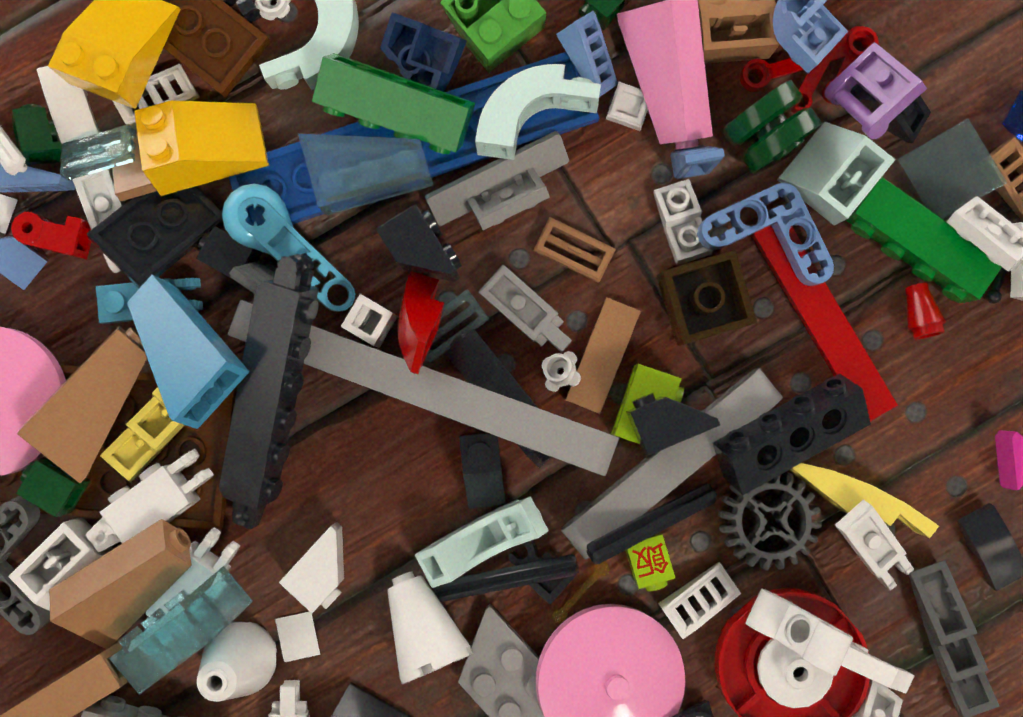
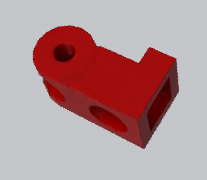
M23 212L14 218L11 231L13 237L18 242L86 260L88 258L92 242L87 236V233L91 230L88 221L67 216L65 225H60L32 212Z

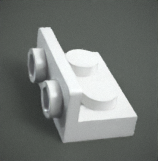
M978 196L956 210L947 221L963 239L971 241L987 255L990 261L1002 266L1005 270L1013 271L1023 262V232Z

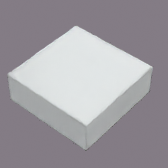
M618 82L606 119L640 131L648 111L642 90Z

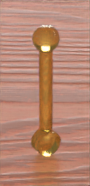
M606 562L595 564L594 573L562 608L553 611L552 618L556 623H563L567 618L566 613L600 576L608 575L610 568Z

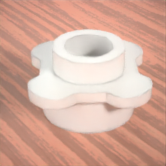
M567 351L564 354H553L543 360L542 369L547 378L545 386L549 391L556 392L562 386L570 385L574 387L579 384L581 375L576 371L575 363L577 362V356L573 352ZM560 369H564L563 374H558Z

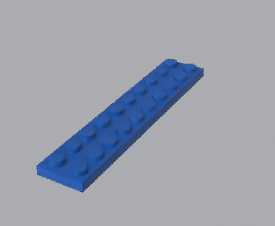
M567 52L446 92L475 103L463 146L456 153L452 151L450 154L438 153L431 150L427 142L415 139L414 142L401 140L393 135V130L380 126V129H372L356 122L266 152L269 166L231 176L229 180L233 191L240 186L249 184L269 187L281 197L286 205L292 224H296L492 158L477 155L475 140L479 119L486 102L493 92L513 75L535 66L561 64L565 65L564 79L572 80L581 76ZM558 108L539 111L523 124L518 135L516 149L522 148L554 131L561 135L599 121L598 112L589 113ZM253 206L246 208L245 211L248 213V217L245 221L248 224L254 226V222H257V226H260L265 222L262 219L264 210L261 207L256 206L255 210Z

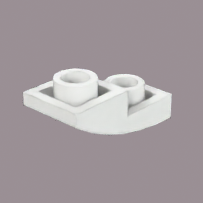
M48 66L37 68L43 93L61 144L99 134V128L87 99V91L67 83Z
M687 179L654 190L660 218L676 265L712 255L713 250L702 246L697 236L698 227L702 222L700 217L702 210L690 180Z

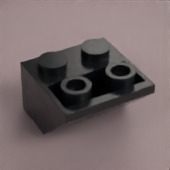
M415 204L376 228L392 256L404 271H413L451 282H456L460 279L457 269L462 267L460 260L448 242L441 246L437 238L442 236V233L428 210L421 214Z

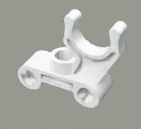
M761 588L745 622L746 625L775 639L795 651L808 663L835 676L840 666H843L905 694L914 678V675L910 672L870 655L867 648L852 642L853 637L763 588Z

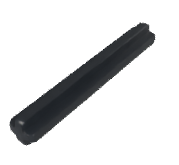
M704 483L588 543L587 555L594 564H600L714 504L717 493L710 484Z
M570 554L461 576L452 582L434 587L433 589L439 601L444 602L575 576L579 573V566L576 556Z

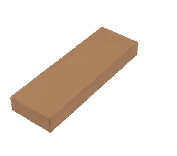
M606 297L577 369V372L581 375V380L578 385L570 386L565 398L566 401L598 414L601 413L640 315V310Z

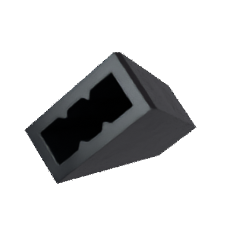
M474 329L469 333L457 336L451 342V348L445 354L468 383L537 407ZM517 444L538 468L553 458Z

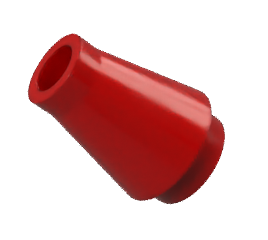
M919 283L905 288L907 295L908 332H912L914 340L931 338L945 333L943 324L946 323V320L929 290L928 283Z

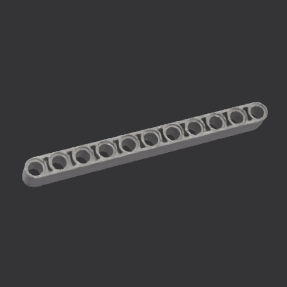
M240 300L227 335L246 342L253 304ZM311 325L309 335L311 348L304 360V364L588 471L606 476L619 437L424 366L421 367L419 374L411 373L405 360Z

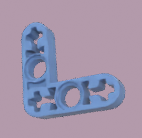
M789 183L776 184L707 217L698 227L697 236L702 246L710 250H718L772 225L791 267L801 283L808 286L819 285L830 279L833 274V260L799 191ZM778 195L788 198L789 202L785 207L781 205L769 212L767 211L765 205L776 200ZM743 207H751L757 212L758 222L755 226H747L741 221L740 211ZM731 221L733 228L722 233L720 240L717 236L710 237L708 235V231L712 229L711 223L717 228ZM792 225H799L806 231L807 238L804 244H795L790 239L789 230ZM811 246L813 247L814 251L802 257L799 256L798 252H802ZM811 262L813 264L819 262L822 269L818 270L817 274H809L807 267L811 265Z

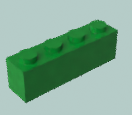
M335 53L322 57L312 102L323 105L322 110L328 114L344 117L345 114L359 118L358 123L362 126L372 129H380V126L393 130V135L401 140L414 142L415 139H419L429 143L428 147L431 150L442 154H450L451 151L456 153L463 146L475 107L474 102Z
M883 177L879 179L850 217L846 219L852 225L851 229L854 233L862 238H871L879 243L884 254L894 260H903L913 267L911 271L914 275L927 282L933 281L943 288V295L957 303L980 300L1002 268V266L990 261L987 255L971 241L963 239L956 229Z

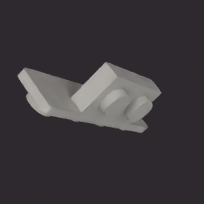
M554 131L516 150L514 160L499 158L427 194L425 199L438 225L442 226L472 211L482 230H485L550 198L547 188L540 177L569 162L562 138L557 131Z

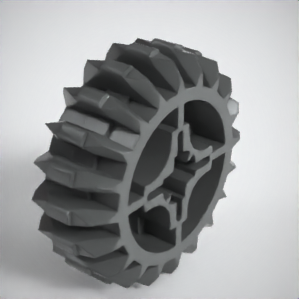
M785 472L781 478L779 475L744 495L738 492L732 485L729 486L736 495L733 499L728 496L722 497V502L730 505L729 511L719 510L718 516L729 519V522L721 524L719 531L722 533H732L726 537L724 543L728 547L736 546L733 552L735 557L740 559L746 556V564L754 567L759 561L760 568L768 571L772 560L775 567L782 570L785 567V558L793 565L798 564L797 551L806 556L810 554L809 548L804 544L807 540L813 543L818 541V537L811 534L810 531L811 528L818 529L822 527L821 522L812 519V516L817 515L821 510L816 505H808L814 500L815 494L810 491L802 493L806 486L804 481L797 480L793 483V474ZM768 489H779L784 492L779 499L774 498L767 504H763L753 497L757 493ZM792 503L796 511L794 530L788 526L787 522L788 515L793 509L791 507ZM745 506L752 515V522L747 528L749 533L746 536L742 528V514ZM758 509L771 513L775 521L774 523L780 529L766 524L767 520ZM771 535H778L785 540L782 544L772 548L755 547L759 540L764 542Z

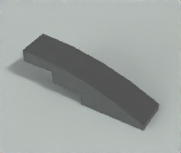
M943 560L910 572V582L929 642L959 717H972L1000 707L985 674V671L989 669L974 638L977 630L946 561Z

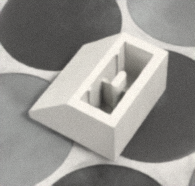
M83 517L63 522L8 577L34 604L50 611L49 589L107 554L113 548L110 547L98 553L85 535L92 526Z

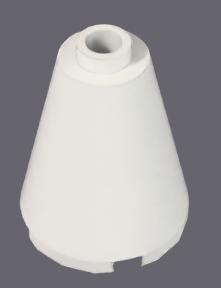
M413 571L392 579L394 586L387 591L399 677L402 684L473 654L469 643L422 575L415 577Z
M236 621L227 623L217 629L209 637L203 650L197 676V687L201 695L210 701L219 702L248 696L261 690L272 678L277 665L276 644L269 632L256 623Z

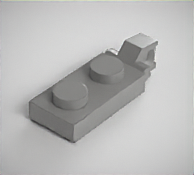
M502 265L479 290L481 296L541 347L548 340L562 353L572 340L559 329L564 321L558 316V312L505 265Z

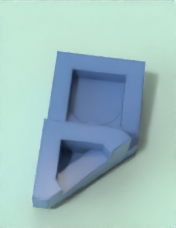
M13 236L0 238V273L25 290L49 259L29 245L18 242Z

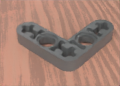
M17 496L0 506V533L5 540V546L0 547V581L8 584L11 590V597L5 596L0 590V614L17 631L25 635H31L50 622V611L34 604L8 577L15 569L6 560L38 523L40 510L36 505L21 496ZM20 511V521L12 524L10 521L14 520Z

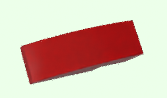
M411 271L405 286L397 329L403 358L410 372L419 374L437 335L445 303L435 300L439 283L438 279Z

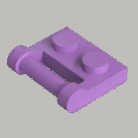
M874 42L828 85L825 90V97L832 104L840 105L862 125V131L869 138L877 139L887 131L889 123L927 88L920 78ZM856 84L861 86L881 104L873 113L850 93L851 88Z

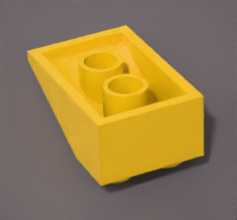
M93 0L63 32L48 67L73 86L136 109L181 9L162 0Z
M170 100L134 111L142 171L161 196L269 166L259 111L255 103Z

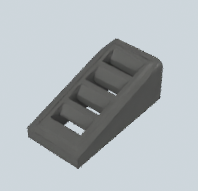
M256 261L233 267L229 274L232 279L255 294L256 286L264 281L274 279L276 267L267 261Z

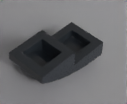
M988 503L957 520L966 545L977 556L986 582L990 587L998 591L1023 577V558L994 505Z

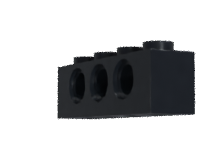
M838 374L714 441L712 444L723 477L738 492L744 495L871 425L863 388L845 376Z

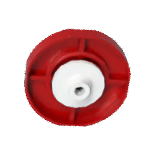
M796 588L769 590L853 637L852 642L867 648L861 632L836 604L823 596ZM758 595L754 596L727 620L716 646L715 673L722 696L739 717H852L858 712L867 694L870 679L843 666H840L836 676L827 673L802 659L801 655L775 639L746 625L745 622Z

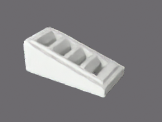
M178 64L150 76L137 106L139 109L149 107L144 99V96L148 94L155 105L170 100L194 101L200 96L182 65ZM176 79L183 91L182 94L177 95L170 84L172 80ZM163 87L169 97L168 100H162L157 91L158 88ZM113 101L125 124L132 130L137 129L133 109Z
M718 562L658 604L681 638L684 639L705 624L741 593L721 563ZM714 577L718 578L727 591L721 596L711 582ZM704 585L714 599L709 604L699 591ZM694 595L702 607L698 612L694 610L688 601V598ZM680 604H682L690 616L685 621L676 610Z

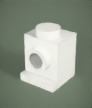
M360 294L341 327L369 344L380 348L398 316Z

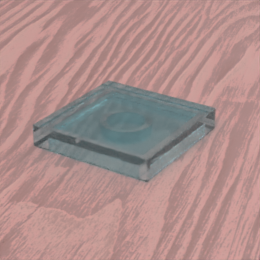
M968 118L898 159L927 209L942 219L954 213L974 197L978 196L981 198L1007 183Z

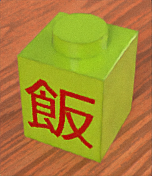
M661 532L625 550L634 581L639 589L646 588V591L659 590L668 585V580L675 579Z

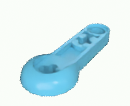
M259 184L243 185L230 193L224 202L222 219L224 227L232 239L243 246L270 254L278 263V260L283 256L288 257L294 254L307 253L308 256L313 258L312 261L316 260L320 264L316 270L323 278L327 276L328 272L334 276L333 279L323 285L320 293L318 292L317 300L331 311L339 312L351 307L355 299L353 286L294 229L286 205L278 193L267 186ZM253 206L255 210L256 206L261 207L264 210L262 219L265 222L260 226H257V222H254V226L248 224L245 221L248 217V213L245 211L246 208ZM314 276L312 277L311 286L320 283ZM334 284L344 286L348 292L346 302L340 306L331 304L327 297L328 289Z

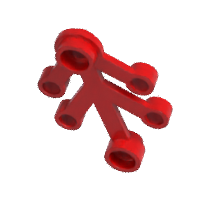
M856 26L848 30L846 35L822 61L806 74L798 89L805 100V107L796 106L791 112L795 114L803 108L811 107L812 95L830 62L844 58L835 76L836 78L874 42L879 45L877 34L871 28ZM853 42H861L864 47L863 51L856 50ZM791 58L768 64L763 59H752L742 69L740 82L746 90L758 92L763 90L771 80L803 71L804 69L793 62ZM748 74H758L760 82L752 83L748 78ZM834 79L830 80L822 89L823 99L830 104L832 103L825 97V90Z

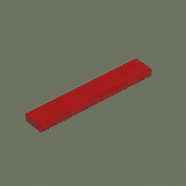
M772 225L751 234L755 244L833 376L841 374L863 388L870 422L898 406L826 283L808 286L799 281ZM791 226L789 230L790 239L795 244L801 245L802 242ZM804 250L802 252H798V254L800 257L808 254V252ZM811 262V265L807 267L809 274H817L818 269L815 264Z

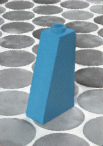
M151 275L130 298L127 305L169 417L174 422L198 429L250 371L176 286Z

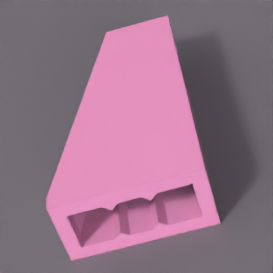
M665 0L618 13V23L659 143H675L676 150L698 147V139L713 136L698 0Z

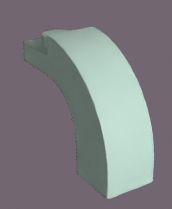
M315 0L318 8V25L311 40L295 52L259 65L264 79L272 89L291 88L298 84L299 79L304 78L310 89L313 90L316 86L323 56L335 53L350 58L356 44L359 28V17L355 0Z
M561 64L535 66L513 75L493 92L482 110L475 140L477 155L514 160L518 135L523 124L539 111L558 108L597 113L601 84L593 83L591 80L581 77L566 80L564 79L565 65Z
M530 496L520 501L518 499L469 522L415 554V557L431 587L434 588L454 581L488 558L511 547L537 539L549 530Z

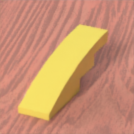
M158 387L152 392L154 397L126 424L128 428L100 455L102 459L130 483L184 426L171 420Z
M804 463L789 469L791 473L804 481L810 488L842 512L849 513L864 499L874 507L888 526H891L898 519L915 533L928 538L939 527L907 503L863 481L833 470Z

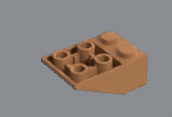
M698 0L705 64L769 59L780 45L773 29L775 0Z

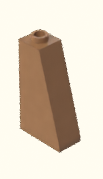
M119 326L17 432V435L79 483L86 478L147 359L138 332L131 327L125 331Z
M163 519L157 521L49 589L50 622L105 649L109 648L192 566L189 536L183 529L176 528Z
M127 636L6 711L0 717H73L122 687L146 669L147 665L130 637Z

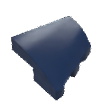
M392 12L380 49L389 60L394 61L398 65L400 73L404 78L444 92L455 72L467 41Z

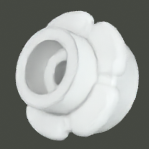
M255 0V6L260 10V15L267 20H274L277 17L280 19L284 18L290 11L289 3L291 0H276L277 3L274 6L270 5L272 0Z

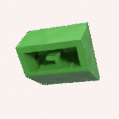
M442 0L440 2L460 37L467 41L466 46L488 73L545 28L546 11L536 0Z

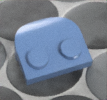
M778 0L773 15L775 37L779 44L788 52L792 61L809 73L846 35L848 30L823 5L827 0Z

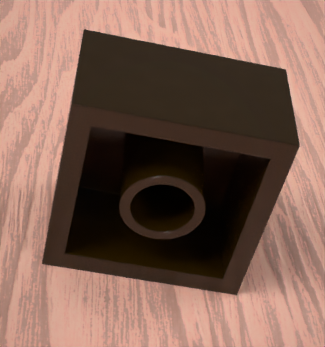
M736 250L662 271L656 276L677 346L757 323Z

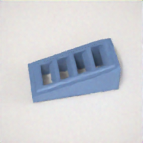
M594 11L576 20L556 34L581 78H587L593 83L601 84L599 97L618 84L601 27Z
M698 145V147L675 149L670 154L674 178L678 180L710 174L725 156L723 148Z
M0 164V192L75 190L73 180L60 174L27 166V170L24 173L18 172L14 176L8 174Z

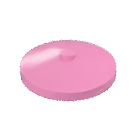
M0 327V476L19 472L30 463L44 457L42 453L17 435V432L66 381L57 359L41 342L24 332Z
M620 604L592 606L567 618L547 640L541 652L536 671L537 699L544 717H672L679 712L685 690V670L682 656L669 632L648 614L633 607Z

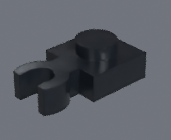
M533 540L522 543L528 550L526 558L520 557L515 551L508 555L509 560L514 565L557 557L550 549L543 556L539 555L537 545ZM577 574L571 577L530 584L529 586L551 605Z

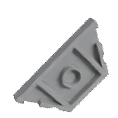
M489 604L484 611L480 626L471 645L473 654L467 657L458 683L489 717H544L539 707L536 693V671L540 657L500 613Z

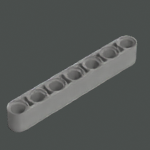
M759 367L752 370L702 411L718 418L720 426L647 456L562 527V533L585 560L589 557L586 552L588 543L646 513L716 455L712 444L714 441L726 436L730 431L736 430L759 418L760 415L772 409L783 396Z

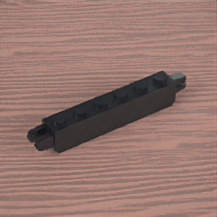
M307 253L281 257L278 260V268L275 270L274 279L264 281L256 286L242 361L250 372L238 384L219 490L223 497L233 501L232 522L242 525L247 529H253L259 525L266 505L278 498L283 486L280 478L283 465L289 456L290 448L287 444L290 430L294 426L297 417L294 409L297 395L301 391L304 382L302 369L304 360L311 348L309 335L312 321L315 319L319 308L317 301L319 288L311 286L314 262L312 261L313 258L308 256Z

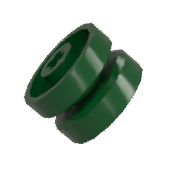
M792 80L783 83L736 117L722 131L732 146H742L757 137L758 141L750 146L742 157V160L753 174L772 161L777 162L801 145L805 137L823 124L812 108H803L789 118L786 114L793 110L803 97Z

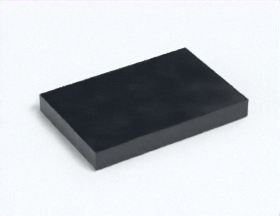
M195 186L163 196L156 191L132 198L90 230L87 236L140 288L151 275L159 277L195 248L206 232H211L214 226L219 228L224 223L222 211Z

